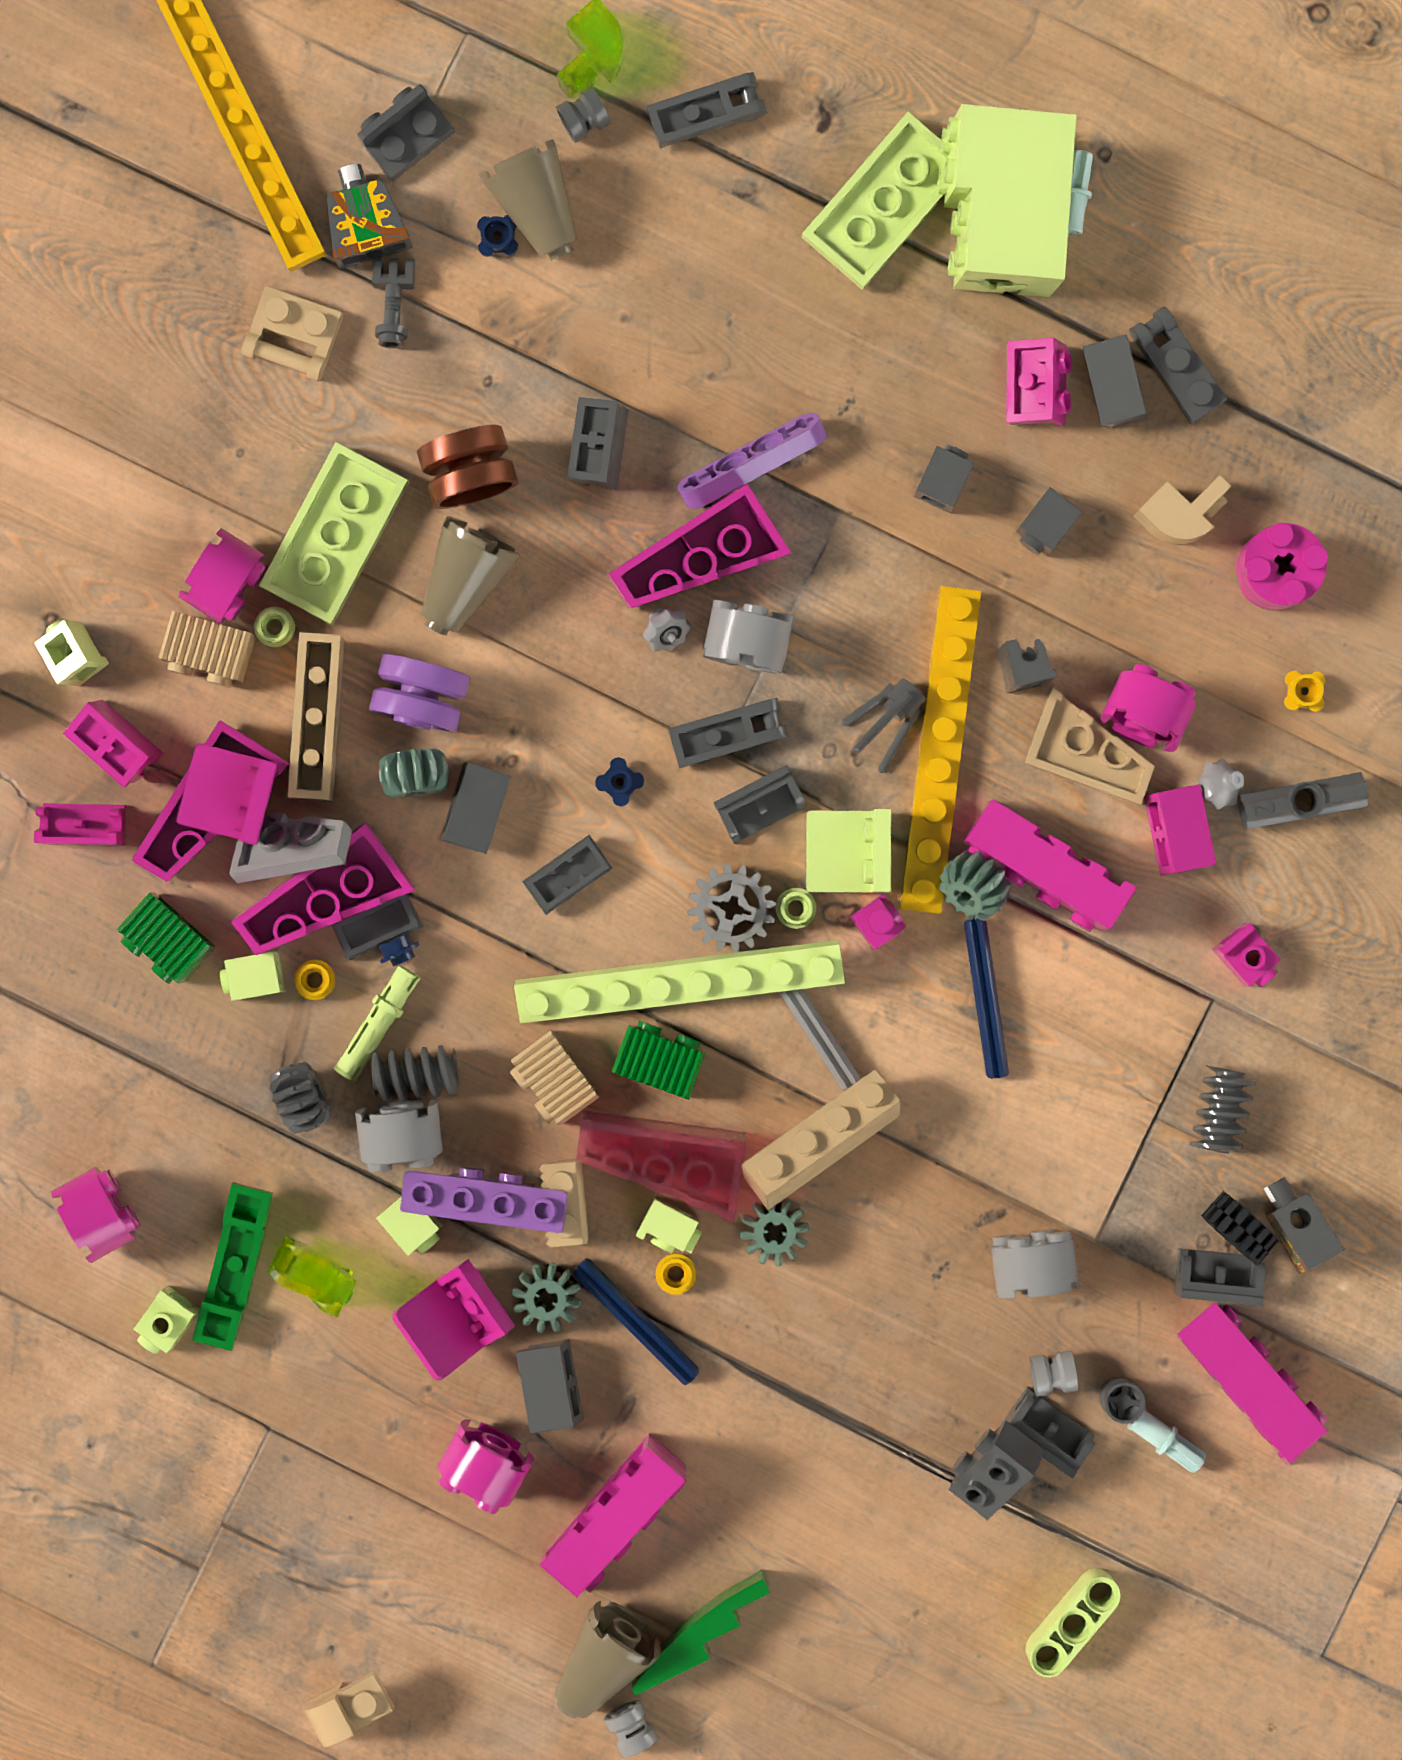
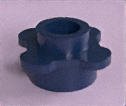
M508 215L491 218L484 216L479 219L477 228L481 232V242L478 245V249L483 256L490 257L493 253H505L508 256H512L517 252L519 246L514 237V230L517 226ZM499 232L501 233L502 237L500 239H495L494 234Z
M618 757L611 760L610 768L604 775H599L596 778L595 785L599 791L608 793L613 798V803L616 806H625L629 803V796L634 790L643 787L644 777L639 772L634 773L627 767L626 760ZM622 778L624 780L623 785L618 786L616 780Z
M406 933L379 946L384 956L380 960L381 964L390 960L392 966L395 967L414 958L415 955L412 949L419 946L418 941L413 943L409 933Z

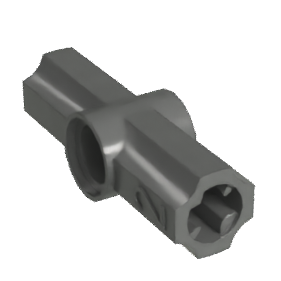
M1362 772L1239 795V812L1245 830L1368 807L1369 794ZM1299 790H1304L1311 796L1312 805L1307 812L1300 811L1295 805V796Z

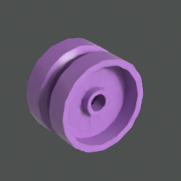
M383 654L378 675L386 682L401 686V690L383 687L373 690L369 710L393 718V721L424 730H430L431 728L456 733L461 712L455 706L438 701L439 697L454 700L465 698L471 677L435 664L397 655Z

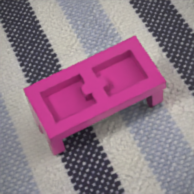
M103 699L88 702L63 732L70 741L123 788L127 787L130 783L140 780L144 776L142 771L149 764L156 762L163 754L159 748Z
M1200 784L1144 796L1160 876L1217 865Z
M43 803V807L38 806L35 810L36 816H39L40 826L39 829L34 831V843L125 846L126 805Z

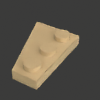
M1052 687L1024 765L1140 806L1155 766L1117 736L1109 733L1095 722L1093 717L1084 710H1080L1064 697L1065 695Z

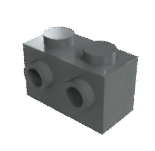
M1007 1420L995 1431H992L990 1428L987 1429L977 1441L974 1447L976 1450L972 1454L965 1451L957 1459L951 1470L955 1473V1477L948 1490L986 1520L993 1516L1035 1476L1045 1452L1044 1449Z

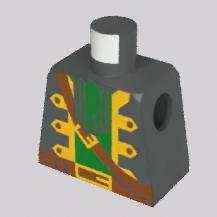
M351 164L340 168L338 173L343 190L327 195L332 251L339 269L412 249L413 245L384 182L382 180H375L366 183L361 164Z
M1285 1177L1264 1188L1265 1193L1276 1211L1267 1215V1218L1299 1274L1311 1270L1344 1251L1340 1241L1309 1193L1297 1198ZM1292 1212L1301 1215L1303 1219L1301 1229L1291 1224L1290 1215Z

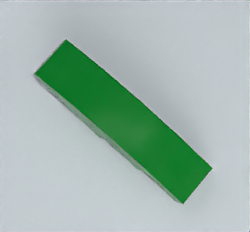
M763 1570L723 1591L693 1613L660 1644L662 1651L656 1662L632 1681V1690L635 1696L710 1660V1649L707 1642L740 1627V1617L736 1610L770 1594L769 1583Z

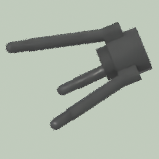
M904 678L895 686L889 683L880 694L842 720V724L848 726L887 700L883 704L887 712L855 745L854 750L859 753L893 718L901 722L906 717L878 767L880 773L886 771L912 725L923 714L919 708L926 701V698L912 683Z

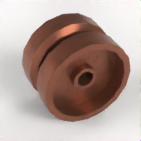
M483 425L450 433L422 445L416 451L423 473L437 476L427 486L434 509L456 508L500 495L519 484L513 462L499 458L508 449L501 425Z

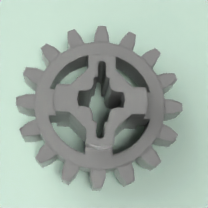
M725 864L724 874L718 875L713 868L710 869L709 875L711 880L708 883L701 879L696 881L697 885L702 889L700 894H689V898L697 902V908L687 910V913L690 916H698L699 919L692 926L693 931L701 929L706 931L702 940L705 944L712 938L718 940V951L724 948L725 943H731L733 952H738L739 942L745 941L750 948L754 947L752 936L757 934L765 938L767 933L761 927L764 922L774 923L775 920L766 914V910L776 906V902L765 900L764 896L772 888L770 885L761 888L757 885L761 877L759 873H756L751 878L746 877L747 871L744 865L741 866L738 874L732 873L730 864ZM732 881L728 892L720 896L708 894L717 884ZM746 885L755 893L759 902V909L749 906L743 895ZM731 897L738 898V906L750 912L751 915L735 914L732 920H728L725 918V911L720 909V906L713 905L712 902H728ZM704 908L713 910L720 921L717 932L708 924L704 915ZM747 920L755 923L747 932L731 936L734 925L741 921Z

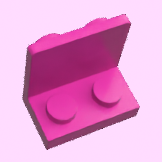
M201 743L197 744L179 808L177 823L257 845L278 763Z

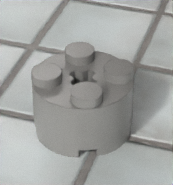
M714 600L703 657L728 665L745 666L747 669L782 673L794 617L777 612H770L768 617L769 609L765 607L744 604V608L737 610V604Z
M408 1099L405 1101L397 1100L376 1104L377 1112L367 1114L366 1107L355 1111L361 1162L367 1164L368 1172L388 1171L393 1169L392 1164L409 1162L410 1168L431 1166L434 1164L433 1158H436L438 1154L443 1152L438 1102L436 1100H431L428 1107H423V1099Z
M1055 1229L1032 1231L1030 1232L1031 1236L1017 1237L1015 1234L992 1237L993 1246H991L996 1295L998 1298H1016V1291H1021V1294L1028 1295L1029 1298L1071 1292L1072 1288L1079 1289L1074 1239L1071 1238L1070 1231L1055 1232Z

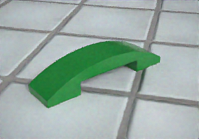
M235 1182L231 1184L222 1219L224 1225L206 1296L201 1302L192 1341L229 1351L233 1350L255 1277L273 1192Z

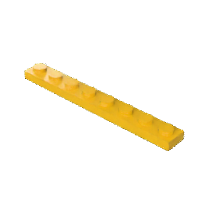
M156 0L289 272L291 273L326 256L320 240L202 0Z
M941 586L939 590L900 910L941 914L944 893L939 889L942 882L940 876L948 863L981 591L946 586Z

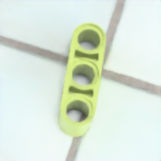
M1093 1568L1082 1574L1029 1637L1025 1651L1032 1668L1040 1676L1051 1678L1059 1675L1117 1608L1121 1593L1118 1585L1107 1571ZM1103 1582L1109 1585V1592L1104 1598L1099 1600L1090 1598V1590L1096 1583ZM1079 1614L1082 1616L1083 1621L1078 1629L1068 1631L1063 1628V1622L1069 1615ZM1053 1646L1056 1648V1654L1052 1660L1048 1662L1036 1660V1654L1040 1648Z

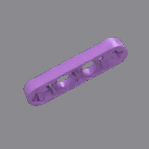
M816 413L801 415L685 477L679 483L678 491L686 507L691 509L703 507L822 443L827 434L819 415Z

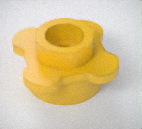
M1294 670L1285 676L1284 681L1288 685V692L1284 698V705L1288 710L1295 711L1298 708H1309L1312 712H1317L1324 707L1325 702L1322 697L1324 693L1323 685L1326 680L1322 673L1300 674ZM1303 687L1308 689L1307 695L1301 693Z

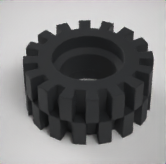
M1224 1191L1201 1215L1215 1231L1257 1266L1280 1242L1262 1222Z

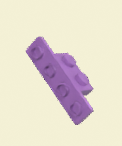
M460 1167L459 1173L450 1175L418 1171H406L404 1174L400 1204L402 1212L561 1233L564 1230L568 1193L566 1191L534 1187V1183L524 1182V1175L500 1172L499 1179L483 1177V1169Z

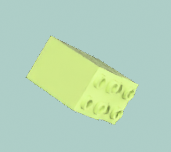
M961 104L955 117H949L947 129L943 128L941 140L943 141V147H941L940 151L942 154H949V156L946 158L944 169H940L937 189L938 194H945L943 207L958 209V211H953L951 220V236H957L955 251L950 252L948 261V276H954L953 289L1004 293L1008 291L1017 292V295L1049 298L1065 280L1076 129L1075 114Z

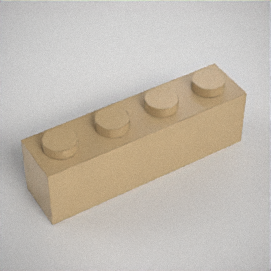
M299 632L288 798L292 800L333 802L345 644V640L341 635Z
M876 1069L745 1161L742 1164L745 1181L767 1210H770L900 1116L899 1098Z

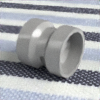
M1071 1350L1058 1352L1055 1357H1051V1360H1048L1044 1355L1030 1356L1031 1376L1036 1397L1050 1395L1053 1388H1056V1390L1061 1389L1065 1393L1078 1391L1077 1372Z
M640 1700L627 1702L615 1708L604 1717L609 1731L615 1733L618 1738L616 1746L622 1758L639 1754L658 1740L653 1726L648 1725L644 1719L646 1712Z

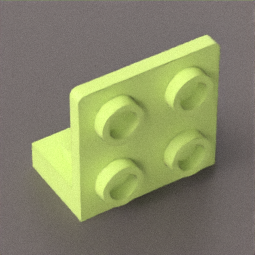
M874 809L872 811H808L806 814V890L808 892L841 893L891 892V809Z

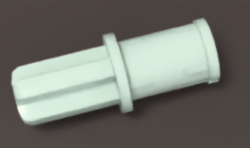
M1074 150L1068 234L1073 235L1083 233L1087 200L1092 198V193L1087 190L1093 155L1085 150Z
M1144 1409L1143 1414L1138 1420L1127 1425L1129 1430L1134 1431L1156 1447L1155 1452L1157 1454H1166L1191 1473H1196L1205 1462V1452L1178 1434L1177 1427H1168L1147 1412L1146 1409Z

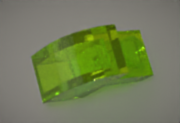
M591 0L566 22L568 37L582 51L557 74L559 87L569 98L577 91L581 93L592 87L598 80L597 74L599 72L611 84L618 76L623 65L624 45L621 27L615 16L601 0Z
M285 1236L267 1270V1273L281 1287L308 1297L324 1313L337 1318L342 1308L350 1301L353 1295V1288L357 1282L352 1277L354 1271L345 1264L312 1246Z

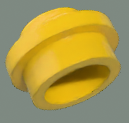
M308 960L302 963L296 970L294 976L295 987L298 993L306 999H323L335 987V973L332 967L322 960ZM313 972L320 973L323 978L322 984L317 988L312 987L308 982V978Z
M672 1253L666 1255L659 1261L656 1267V1281L659 1287L666 1293L672 1295L683 1294L690 1290L695 1283V1265L690 1258L683 1254ZM673 1266L682 1268L684 1271L683 1278L678 1281L671 1280L668 1276L669 1269Z

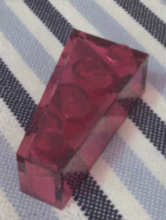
M584 1110L581 1119L576 1160L622 1179H630L645 1185L647 1189L660 1194L665 1193L683 1200L686 1204L698 1209H706L721 1215V1218L735 1223L746 1146V1132Z

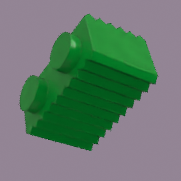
M149 892L117 928L124 935L120 942L137 957L143 953L155 963L151 967L152 971L168 984L173 980L178 984L185 983L216 948L210 940L157 893Z
M639 1020L637 1027L628 1025L612 1073L689 1100L706 1052L698 1050L701 1042L677 1034L675 1041L660 1036L662 1028Z

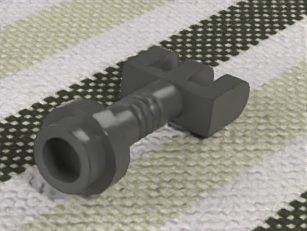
M374 258L373 287L385 289L384 324L375 327V337L379 339L381 347L400 348L403 346V341L407 339L408 329L400 325L401 289H414L415 259H406L405 274H399V259L390 258L389 274H383L384 264L382 258Z

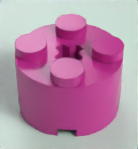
M1277 523L1269 526L1251 538L1238 555L1236 572L1240 589L1251 603L1262 609L1284 610L1292 608L1310 598L1320 588L1326 575L1328 554L1318 538L1302 526L1291 523ZM1280 559L1286 563L1285 569L1287 572L1282 575L1276 572L1278 569L1276 562Z
M220 528L216 535L221 537L222 540L218 545H213L209 542L185 583L192 586L189 593L180 590L178 598L222 624L225 619L235 621L246 603V600L241 598L242 593L248 584L257 586L268 566L262 563L263 553L223 528Z
M1135 664L1133 671L1126 670L1120 673L1100 719L1103 723L1111 719L1114 722L1111 730L1135 743L1154 748L1155 743L1160 742L1167 744L1164 751L1174 752L1179 746L1196 707V702L1193 699L1196 691L1185 683L1173 681L1171 684L1157 678L1158 672L1146 665Z
M98 1167L88 1170L51 1191L52 1199L58 1197L62 1199L63 1204L56 1207L77 1247L80 1249L87 1246L92 1252L85 1257L90 1263L136 1239L134 1230L141 1227L131 1206L122 1207L116 1193L121 1191V1188L111 1170L101 1172Z
M462 1420L438 1463V1470L442 1475L438 1482L447 1491L454 1494L463 1492L476 1499L475 1504L488 1513L496 1514L500 1507H508L511 1504L534 1462V1457L528 1452L525 1458L518 1451L522 1444L504 1431L483 1422L479 1424L478 1428L468 1427L471 1420Z

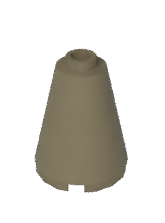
M553 139L545 142L548 150L541 152L539 148L534 146L494 165L493 168L496 174L492 177L488 171L480 174L485 186L538 255L541 257L548 254L551 261L573 251L570 243L577 240L558 150Z
M451 516L446 517L442 526L421 614L427 619L425 625L442 635H447L449 630L453 632L459 631L513 567L520 556L512 546L480 528L478 530L468 528L466 531L467 522Z
M598 1601L590 1609L555 1691L558 1701L557 1705L565 1715L570 1718H587L656 1662L662 1651L660 1642L656 1635L652 1641L644 1632L648 1625L629 1609L609 1601L606 1607H602L601 1601Z

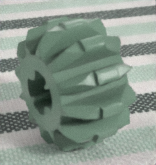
M436 748L412 749L390 753L379 760L380 784L382 783L383 793L391 798L416 797L438 793L449 786L448 763H446L444 753Z
M965 850L945 866L944 872L940 876L942 882L939 889L947 895L945 902L952 903L956 907V913L962 911L970 920L977 917L985 921L1002 909L1010 895L1008 890L1011 883L1003 877L1005 870L997 868L994 865V859H985L979 851L973 855Z
M788 1198L783 1199L780 1209H775L774 1206L766 1211H763L761 1205L755 1201L752 1203V1208L758 1215L757 1219L745 1214L742 1217V1222L754 1227V1229L741 1231L740 1238L744 1240L756 1239L746 1247V1252L748 1255H751L761 1248L762 1251L759 1255L760 1264L764 1265L768 1260L769 1254L772 1253L774 1254L775 1265L777 1267L782 1266L781 1253L785 1251L789 1258L795 1261L798 1255L791 1247L792 1244L806 1248L808 1244L807 1240L797 1236L796 1233L809 1231V1224L804 1222L794 1224L796 1220L802 1217L804 1212L799 1207L788 1215L787 1211L791 1204V1200ZM772 1221L776 1226L783 1223L786 1229L781 1230L784 1237L780 1240H777L774 1236L768 1239L764 1237L763 1233H768L767 1227H765L767 1223Z
M537 1263L532 1267L535 1280L524 1272L520 1274L519 1280L527 1288L514 1287L512 1295L525 1300L516 1303L513 1306V1310L515 1313L525 1310L529 1311L522 1321L524 1326H528L535 1317L539 1319L537 1332L543 1333L546 1321L549 1320L552 1329L558 1332L561 1330V1322L558 1316H561L569 1323L574 1321V1314L566 1307L580 1308L582 1301L568 1295L578 1292L581 1287L579 1283L565 1285V1282L572 1274L569 1269L563 1271L558 1278L554 1276L557 1269L556 1263H550L547 1275L543 1274L542 1267ZM541 1288H546L548 1293L557 1294L558 1298H554L552 1303L554 1306L548 1307L545 1302L538 1303L536 1297L540 1296Z

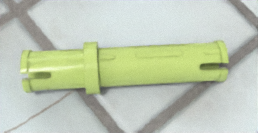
M401 965L397 966L381 994H376L372 1002L374 1005L370 1013L361 1024L343 1056L333 1068L337 1073L350 1081L357 1082L363 1068L372 1057L373 1052L377 1049L390 1025H392L396 1017L400 1018L404 1010L402 1007L421 979L418 975Z

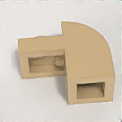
M1219 475L1190 503L1167 481L1133 517L1149 533L1163 542L1175 545L1192 543L1214 528L1203 515L1206 514L1211 519L1228 502L1223 494L1231 485Z
M373 1671L347 1686L341 1682L307 1700L303 1710L322 1746L328 1747L349 1739L355 1735L357 1730L393 1712L394 1705L376 1671Z

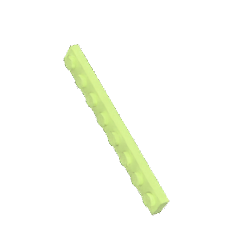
M840 940L520 979L515 980L514 990L521 1024L845 984Z

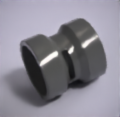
M593 87L581 92L579 99L575 102L565 101L556 106L558 115L574 143L586 138L590 129H602L611 124L609 115Z
M1113 1377L1101 1386L1099 1392L1100 1405L1114 1421L1128 1424L1138 1420L1143 1414L1145 1397L1142 1391L1130 1379Z

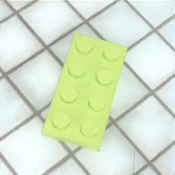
M907 112L805 229L801 238L863 290L944 197L945 194H938L937 189L940 169H944L946 158L949 156V154H942L940 152L941 147H943V141L911 113Z
M335 442L259 586L317 618L334 625L405 492L409 481Z

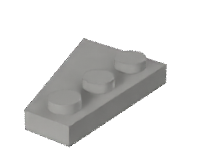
M273 812L271 816L265 815L257 845L237 839L229 875L239 884L345 864L352 830L345 821L309 816L299 820L288 818L285 813Z

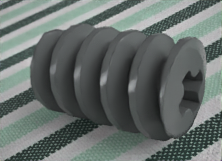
M438 1045L434 1058H431L426 1047H422L419 1059H415L410 1048L405 1049L402 1061L398 1060L394 1050H389L387 1061L383 1063L378 1052H373L371 1065L374 1092L377 1097L379 1091L384 1102H391L394 1090H396L401 1101L408 1100L411 1088L417 1099L424 1098L427 1087H429L434 1098L440 1097L443 1085H445L450 1096L457 1095L459 1079L455 1047L453 1048L452 1055L447 1056L443 1045Z
M1206 1065V1067L1216 1072V1076L1204 1077L1202 1081L1211 1087L1213 1091L1199 1095L1201 1100L1209 1104V1108L1196 1110V1115L1204 1119L1206 1124L1193 1126L1192 1129L1201 1135L1203 1139L1190 1142L1189 1145L1229 1154L1231 1151L1242 1150L1243 1145L1233 1139V1135L1245 1134L1247 1129L1238 1124L1236 1119L1249 1117L1250 1113L1240 1107L1239 1104L1253 1100V1096L1245 1092L1243 1087L1256 1085V1080L1246 1073Z

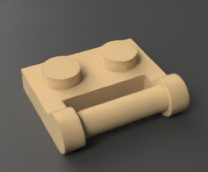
M265 286L250 330L244 339L241 355L251 359H255L258 356L307 373V378L319 382L325 371L344 315L341 311ZM267 331L316 348L312 358L262 340Z

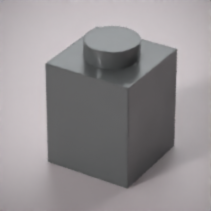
M946 445L945 449L937 446L913 497L951 513L974 463L967 460L968 454L957 447Z
M1050 487L1016 532L1022 536L1019 541L1032 553L1039 555L1043 552L1049 556L1081 515L1082 511Z

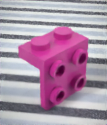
M469 1259L440 1276L392 1314L394 1323L435 1380L444 1379L483 1347L504 1336L515 1327L503 1305L495 1298L484 1282L481 1273L475 1269Z

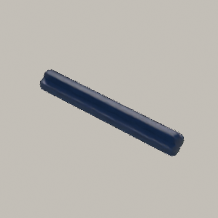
M978 918L968 919L964 922L986 1076L990 1079L1003 1078L1008 1076L1009 1069L987 921H982Z
M584 1259L574 1269V1277L683 1385H688L699 1374V1368L590 1259Z

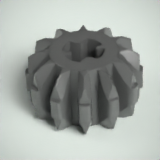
M308 1063L290 1064L280 1068L278 1072L271 1075L269 1089L273 1095L272 1101L276 1105L277 1113L280 1114L283 1124L292 1133L311 1131L329 1121L330 1106L327 1102V1094L324 1092L322 1082L318 1079L316 1071Z

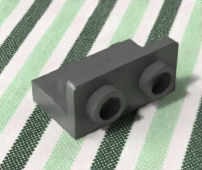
M419 84L414 89L407 87L398 93L392 101L394 105L382 114L376 112L369 116L362 123V130L357 134L362 146L391 182L395 181L455 133L453 126L428 97L427 91L422 84Z

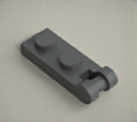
M752 72L741 74L648 105L647 112L659 148L742 121H751L764 116L767 110L763 99L758 98L755 89L758 87L755 74ZM740 94L743 104L733 107L729 96Z
M1165 306L1154 312L1153 318L1145 324L1139 322L1129 329L1132 339L1191 425L1228 400L1177 326L1171 312ZM1162 332L1168 342L1158 348L1153 341V337Z
M778 698L765 700L669 728L668 731L679 769L788 738L786 725L781 726L777 711L781 710ZM762 716L766 730L754 733L750 719Z

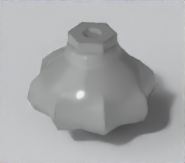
M655 608L649 613V624L643 636L648 641L652 651L665 650L670 652L677 645L685 642L686 635L691 630L692 624L686 619V614L681 609Z
M1220 759L1215 763H1205L1203 773L1198 779L1202 788L1203 799L1209 801L1217 810L1224 806H1234L1237 802L1238 794L1244 786V776L1238 770L1232 768L1226 760Z

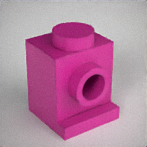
M884 894L849 916L872 950L878 949L906 928L900 913Z
M1242 923L1212 949L1245 987H1251L1256 983L1260 988L1278 973L1274 966L1281 959L1256 932L1255 927L1251 923ZM1250 950L1256 951L1259 956L1257 964L1253 966L1246 962V954Z

